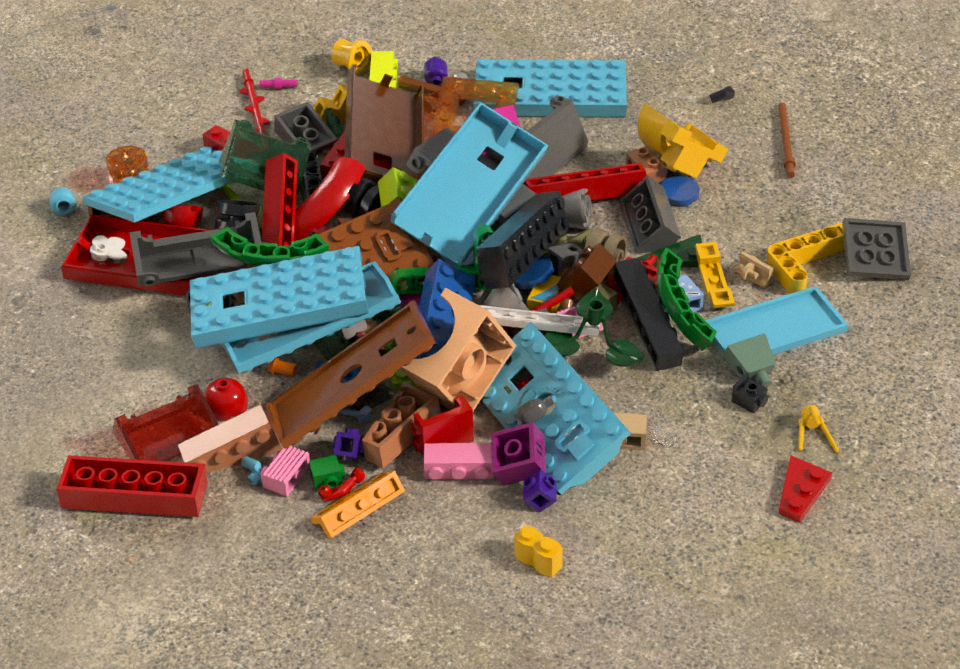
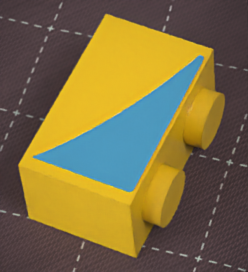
M552 275L545 283L540 284L539 282L535 284L536 287L532 289L527 299V308L532 310L562 292L556 285L561 277ZM561 302L547 310L548 313L559 312Z

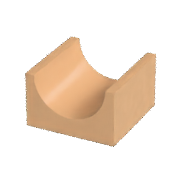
M445 288L441 296L453 309L455 316L454 329L450 339L435 354L422 359H413L409 365L402 366L400 369L420 389L438 396L439 403L450 410L455 409V397L463 395L474 411L515 349L516 344L488 310Z

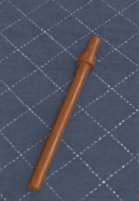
M780 103L778 109L785 156L783 164L787 177L793 178L795 176L794 168L796 164L795 158L792 156L786 104Z

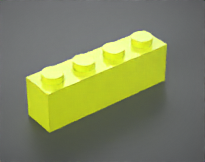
M372 51L369 80L380 83L384 74L393 76L389 86L397 88L398 59H394V51Z

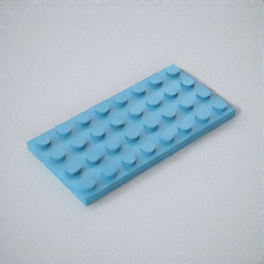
M202 147L197 152L187 153L184 157L172 159L167 164L156 165L154 169L141 171L138 173L139 175L134 177H126L119 183H111L101 190H93L90 192L91 194L83 196V201L85 205L132 222H137L258 172L259 163L250 161L247 158L237 157L234 154H226L221 150H212L211 147Z

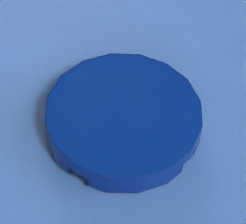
M674 176L665 179L661 183L670 205L688 206L695 199L699 198L700 187L691 178Z
M540 257L515 281L516 286L522 289H531L536 287L535 284L539 282L540 284L545 283L554 272L551 260L547 257Z

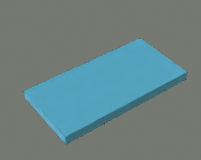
M817 286L705 320L717 331L713 342L723 355L728 345L763 333L767 337L772 355L848 331L847 322Z

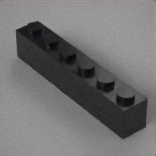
M639 257L616 262L614 264V280L656 370L660 371L682 366V359L685 356L684 345L679 343L677 331L670 324L669 314L667 311L664 312L662 300L655 293V286L653 281L648 278L646 266L642 265Z

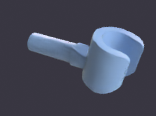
M364 406L359 411L341 409L340 412L342 415L356 417L361 423H366L373 417V415L368 414L371 411V408L368 406Z

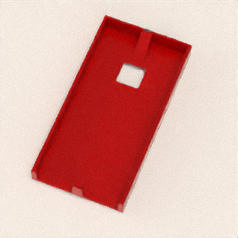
M92 214L61 266L63 279L184 296H186L190 288V280L220 274L216 273L156 283L152 286H139L130 232L140 231L142 237L148 238L147 235H152V240L210 230L145 221L132 222L122 218ZM99 235H103L107 239L111 237L123 239L125 246L122 248V251H129L125 262L117 264L94 260L90 253L92 240Z

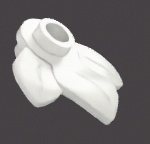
M99 235L92 240L90 253L94 260L105 261L108 258L119 260L127 257V254L122 251L125 241L121 238L111 237L107 239L105 236Z

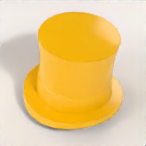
M339 39L332 48L331 58L335 65L347 67L348 70H350L352 64H356L355 75H358L370 67L372 49L364 40H357L353 43L346 39Z

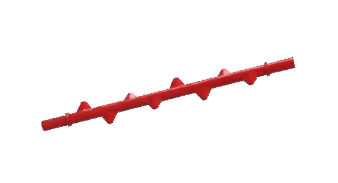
M243 69L242 74L246 87L240 89L239 92L249 97L251 105L246 106L244 109L253 113L257 128L251 130L250 135L259 136L262 147L255 149V152L262 155V150L270 148L269 145L276 142V138L266 135L264 125L269 124L270 120L261 116L258 105L265 98L255 94L254 82L251 79L249 69Z

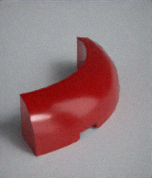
M348 157L335 159L333 166L322 183L295 209L294 241L307 238L306 235L314 228L319 230L341 208L350 196L348 191L352 185L359 183L366 169L363 164Z

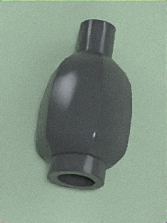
M550 396L544 400H530L518 408L517 414L514 417L519 425L531 422L536 423L545 416L547 408L553 405L554 401Z

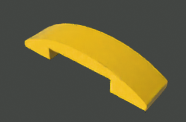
M717 243L696 244L699 270L710 304L713 308L735 306L731 288L727 287L720 264L721 256Z

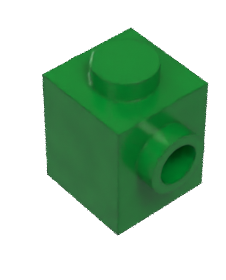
M336 455L309 460L310 476L315 493L323 485H328L330 489L341 485L342 477H345V469L343 463H338Z

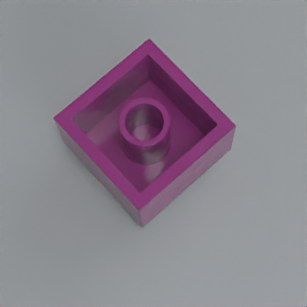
M534 422L491 433L492 473L503 486L523 481L539 469L546 473L544 434Z

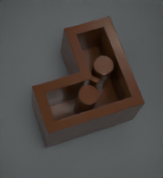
M600 243L594 247L588 246L581 253L583 257L579 258L572 265L571 269L567 267L559 275L561 279L556 285L562 291L569 287L573 289L575 294L569 297L573 300V303L599 286L617 261Z

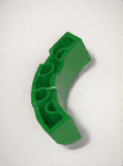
M229 227L210 236L212 244L221 252L235 260L254 266L272 264L329 251V244L317 233L310 237L293 241L288 246H278L276 243L261 242L259 245L248 242L247 238L233 232Z
M666 247L657 264V287L660 298L678 329L690 342L703 351L712 343L717 331L699 313H693L690 309L689 299L684 288L680 287L678 282L683 260Z

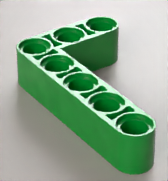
M486 224L479 225L474 230L473 264L454 265L476 277L474 290L486 289L484 280L480 279L482 272L476 248L485 241L481 240L482 236L485 234H490L489 236L494 233L491 227ZM430 267L400 268L392 271L389 279L395 292L398 294L422 293L424 282H417L420 278H425L426 271ZM399 279H405L402 284H396Z

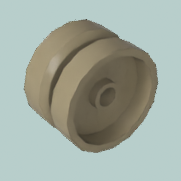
M594 229L586 242L584 250L588 246L594 247L600 243L617 260L616 262L624 261L627 251L626 237L615 233L609 235V232L605 230ZM614 265L605 276L606 279H609L614 273Z

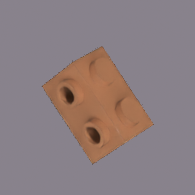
M647 146L626 153V165L641 163L646 170V176L648 175L659 184L666 179L668 169L665 167L666 164Z

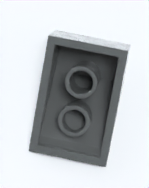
M309 102L274 115L276 134L284 144L293 150L315 152L338 141Z

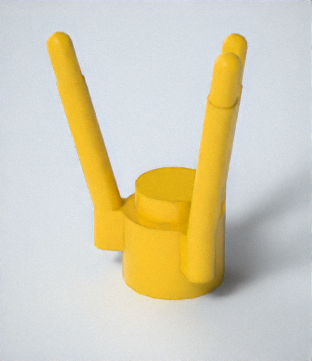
M815 405L805 406L801 411L802 418L798 420V450H803L804 427L807 426L810 429H815L820 426L835 453H838L839 449L824 424L818 407Z

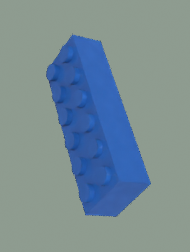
M440 259L426 271L419 308L436 343L432 345L429 351L419 354L414 359H422L435 354L443 348L452 335L455 316L453 309L441 296L444 289L447 288L469 301L472 300L476 277Z

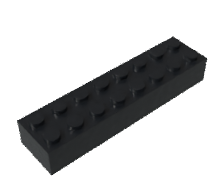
M560 191L537 193L476 248L486 290L510 287L549 247L569 230V219L565 215L564 210L565 201L561 197Z

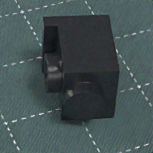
M745 374L733 385L732 402L755 413L760 407L766 405L768 401V388L749 379V375Z

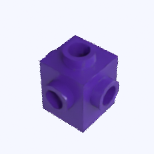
M345 428V432H337L333 439L334 455H341V460L355 461V458L362 457L364 453L362 439L365 435L358 434L359 429ZM352 440H354L353 449L349 446V443Z
M539 469L523 480V502L538 512H542L557 501V481L551 475Z

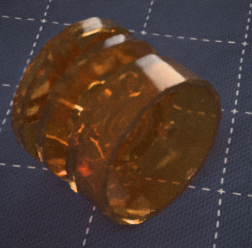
M137 146L118 147L112 150L105 160L110 184L119 183L126 177L139 175L138 173L141 171H149L146 151Z

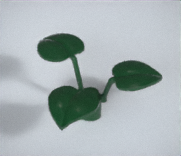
M598 288L587 293L578 302L576 311L579 316L583 317V321L574 336L571 333L549 331L544 336L561 356H570L580 348L576 340L579 338L586 322L592 326L602 323L607 346L610 347L606 350L605 356L610 363L626 367L641 363L644 360L643 353L633 343L622 339L616 340L614 344L611 343L606 318L611 316L613 307Z

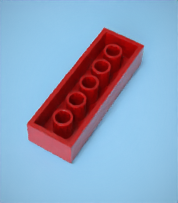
M68 455L56 490L60 507L65 509L199 517L208 480L205 464Z

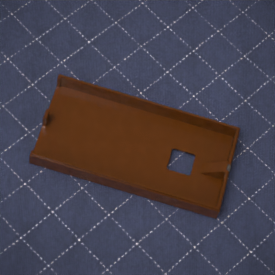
M352 64L347 74L344 157L355 159L366 167L361 179L369 178L378 183L390 171L389 169L373 165V152L391 157L392 168L404 171L415 179H420L424 171L416 173L408 168L406 164L413 150L424 142V86L420 85L415 94L390 87L389 84L393 76L384 74L380 83L355 76L357 65Z

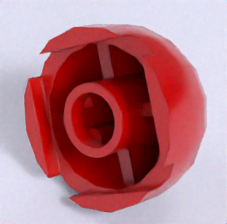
M175 205L163 210V220L168 225L197 228L203 217V206Z
M220 378L211 382L205 389L203 405L210 418L217 421H228L231 417L240 415L247 410L248 397L244 386L237 380Z

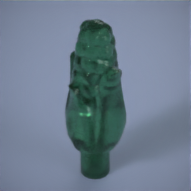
M331 108L324 110L327 117L326 125L335 137L339 139L344 133L341 121L338 116L333 114Z

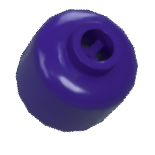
M432 57L425 62L424 79L426 82L438 86L447 80L448 65L443 59Z

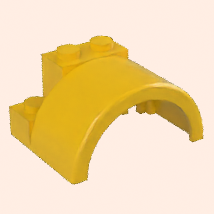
M643 104L638 117V135L645 146L661 156V160L666 163L665 167L675 173L678 170V173L685 177L691 175L697 178L707 160L709 162L713 160L722 162L729 150L694 125L687 123L685 127L678 126L676 122L668 119L650 107V105Z

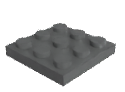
M844 218L842 226L847 276L910 279L911 269L905 222Z

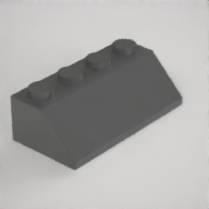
M648 175L619 200L636 253L653 252L672 245L681 238L664 187Z

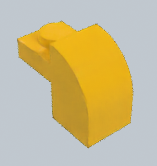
M340 84L332 100L319 97L313 109L326 125H335L346 120L347 86Z

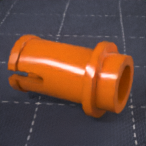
M275 358L269 362L268 371L272 375L277 373L294 378L297 373V364L280 361L279 358Z

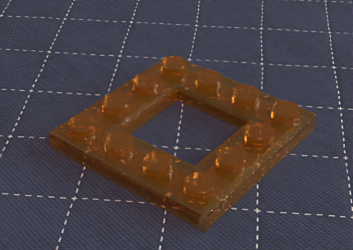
M443 76L432 136L444 128H449L456 133L461 127L454 126L460 98L495 101V109L513 105L515 109L519 83Z

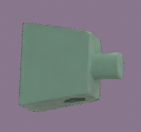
M765 333L727 346L723 357L739 378L748 374L749 379L756 380L758 384L764 387L772 383L768 375L774 369L775 360Z

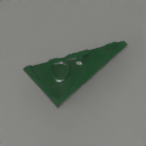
M701 235L666 246L683 260L681 268L699 267L695 246L702 243ZM666 247L642 255L639 259L645 261L650 254L656 255L657 261L654 262L653 266L657 268L658 260Z

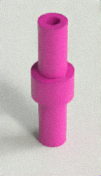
M274 78V80H260L259 85L260 88L274 87L275 89L297 87V79L282 80V78Z

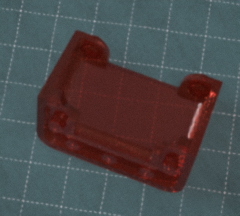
M198 384L188 387L187 395L183 397L181 395L176 396L175 401L138 417L133 414L129 420L124 414L114 418L113 433L130 459L167 461L181 455L178 444L219 425Z

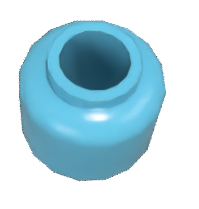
M59 187L51 192L49 204L51 210L56 215L67 216L75 210L76 199L70 189Z

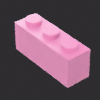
M491 443L424 444L425 480L494 479Z

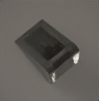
M381 381L372 391L358 397L356 402L349 407L353 411H359L364 406L372 409L391 399L395 393Z

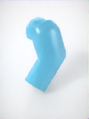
M248 456L244 457L241 462L242 466L252 472L248 475V479H251L249 482L252 485L262 483L260 476L262 471L261 463Z

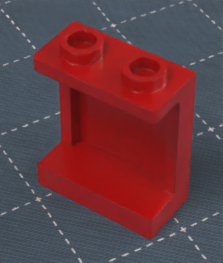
M463 395L455 397V409L427 419H422L418 412L413 414L414 423L411 426L415 439L412 442L416 452H420L423 458L424 444L471 443L474 441L473 409Z

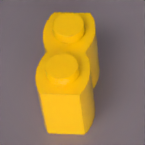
M526 525L514 535V555L520 562L533 566L537 572L547 577H553L562 568L563 548L556 540L543 537L540 531Z

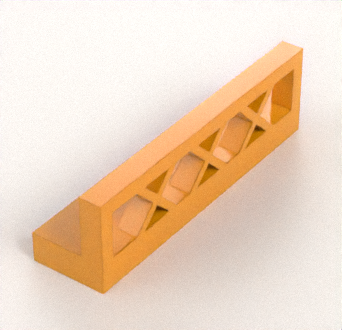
M395 471L382 472L309 519L312 524H321L327 538H332L405 492V489Z

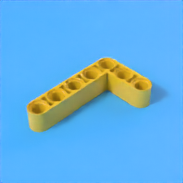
M842 223L784 240L768 247L766 265H771L775 268L774 277L789 294L807 288L808 273L801 264L845 251Z

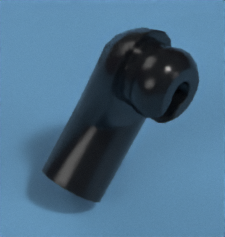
M727 86L710 94L712 104L720 100H731L735 96V90Z

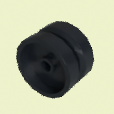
M362 178L358 184L353 185L349 191L350 196L345 202V213L348 218L355 219L380 208L381 201L378 183L369 178Z
M217 200L216 212L225 216L215 219L214 230L234 227L235 221L239 220L241 223L245 220L246 213L255 212L256 217L260 216L261 204L241 200Z

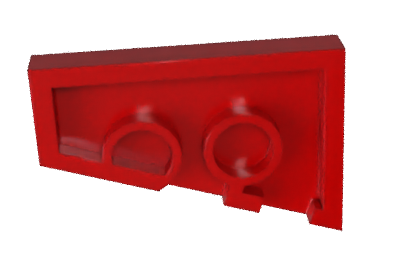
M790 455L779 514L800 523L832 479V472Z

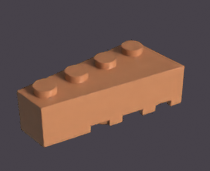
M403 382L400 386V392L392 397L390 406L382 411L380 420L374 422L362 439L366 461L385 468L412 444V440L415 439L411 426L414 423L413 414L418 412L422 419L441 414L438 396Z
M261 405L178 444L184 462L205 464L206 473L239 464L246 456L256 459L273 454L276 451H281L282 449L278 437Z

